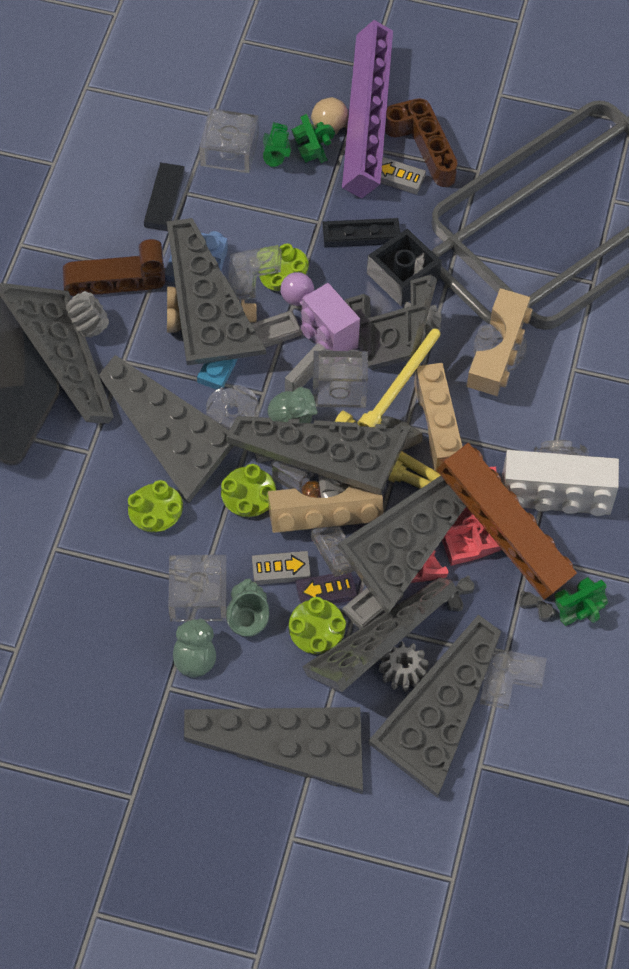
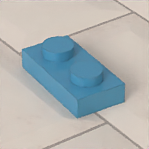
M238 358L204 363L197 376V383L222 391Z

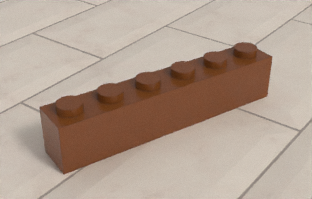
M467 443L438 467L437 472L543 600L577 574L573 569L572 562L566 556H562L555 547L553 539L543 533L538 527L534 516L523 509L519 504L517 496L512 491H508L501 482L499 474L488 467L483 461L482 454L476 448Z

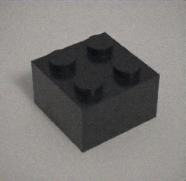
M406 229L368 255L367 274L402 306L411 300V280L432 275L438 281L440 279L442 261L409 229Z

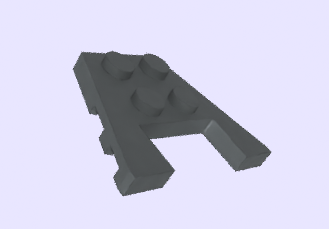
M428 275L411 280L410 307L371 317L370 297L366 294L345 299L348 306L360 318L359 346L366 367L374 370L408 361L414 355L421 343L437 282L434 276Z

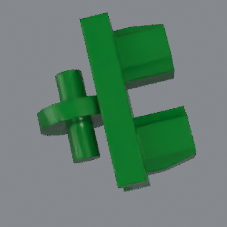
M307 114L301 116L302 124L291 129L298 144L310 140L309 143L298 148L305 163L316 158L321 163L328 161L321 143H324V145L331 144V139L335 135L333 126L329 124L324 125L323 122H319L317 124L318 128L315 129Z
M275 122L272 123L270 134L264 133L263 159L271 167L281 165L285 157H289L291 152L287 125Z
M587 577L579 581L575 594L571 595L567 590H562L555 594V604L560 611V621L565 626L578 619L583 620L586 617L592 623L600 620L599 611L608 604L605 594L607 586L601 579L595 583Z

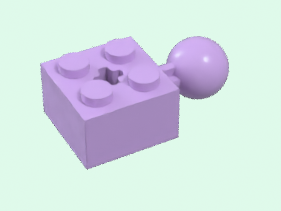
M294 272L283 279L280 288L283 299L291 305L302 306L301 330L306 338H311L315 344L319 343L325 347V357L327 356L332 363H335L358 349L360 318L329 283L314 291L312 280L304 273Z

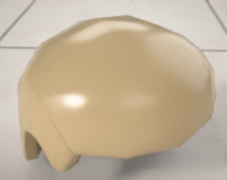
M333 97L325 98L314 106L311 119L315 128H318L317 124L319 122H323L324 125L329 124L333 126L335 134L343 127L348 128L349 111L343 101Z

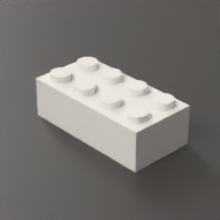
M507 450L501 482L508 491H512L517 496L519 504L523 508H532L543 512L557 510L568 514L582 512L591 513L595 516L610 515L618 491L619 459Z

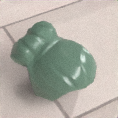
M298 387L294 391L281 392L268 405V417L272 421L277 422L299 419V423H311L312 415L318 413L311 390L303 387Z
M245 579L232 588V600L227 606L226 617L228 625L233 632L242 637H252L266 627L269 620V607L266 601L267 595L262 587L258 586L256 582L251 581V579Z
M201 618L187 621L178 626L176 631L177 641L173 650L175 667L183 675L190 678L205 675L213 668L216 661V651L212 642L214 637L212 627Z

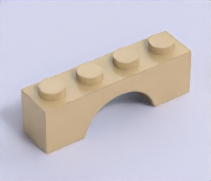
M499 289L492 308L490 324L500 332L503 341L493 349L476 351L468 374V388L498 396L500 387H506L510 372L507 371L508 365H514L518 353L517 350H514L516 344L521 345L525 334V329H522L524 323H529L533 309L529 308V296Z
M443 363L418 366L415 370L414 380L419 406L423 407L426 416L430 455L436 472L438 467L447 458L462 448Z
M349 485L344 492L327 498L309 497L296 489L268 491L269 515L273 533L370 523L383 514L382 494L378 495Z

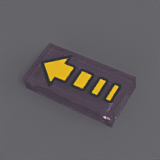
M351 570L295 581L300 604L313 597H320L335 604L351 601L357 596Z

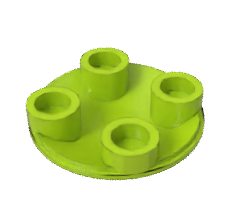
M283 244L278 250L272 252L258 263L260 280L266 288L280 291L281 283L287 275L294 272L307 273L308 259L301 250L293 248L291 244Z
M249 464L246 467L232 471L221 483L223 503L232 513L242 517H254L266 512L269 509L268 491H276L272 477L256 464Z
M163 480L155 481L153 484L140 488L128 498V515L131 522L137 528L147 532H160L172 527L179 520L183 511V502L180 494Z
M313 597L299 604L293 610L289 619L288 629L292 641L298 648L310 654H322L342 641L345 634L346 621L341 611L334 604L320 597Z

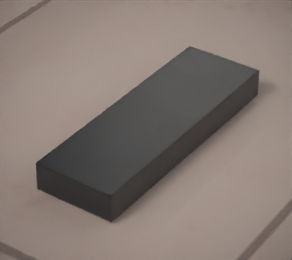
M160 162L144 219V227L168 231L167 221H172L185 174V166Z
M399 218L322 221L324 247L384 245L400 234Z

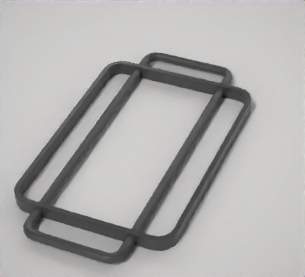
M592 101L438 203L433 210L431 223L433 231L443 242L436 246L432 252L439 258L452 249L497 293L500 288L513 292L462 241L623 131L629 135V116L627 117L609 102ZM602 114L616 124L453 235L439 221L438 218L588 116ZM629 226L529 296V308L629 238ZM629 263L556 315L545 317L532 311L529 324L542 330L558 327L629 276ZM441 265L440 279L482 320L490 324L491 313Z

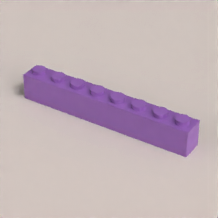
M375 20L356 35L342 181L343 189L360 198L365 197L378 187L381 182L393 30Z

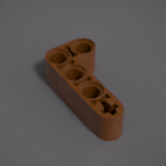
M417 98L389 106L386 110L385 133L394 138L412 134L434 182L440 187L452 186L456 180L457 159L430 103L425 99Z
M155 239L144 240L139 244V256L73 261L66 263L62 269L64 291H69L70 296H75L78 293L81 294L84 291L96 295L153 290L165 285L162 244Z

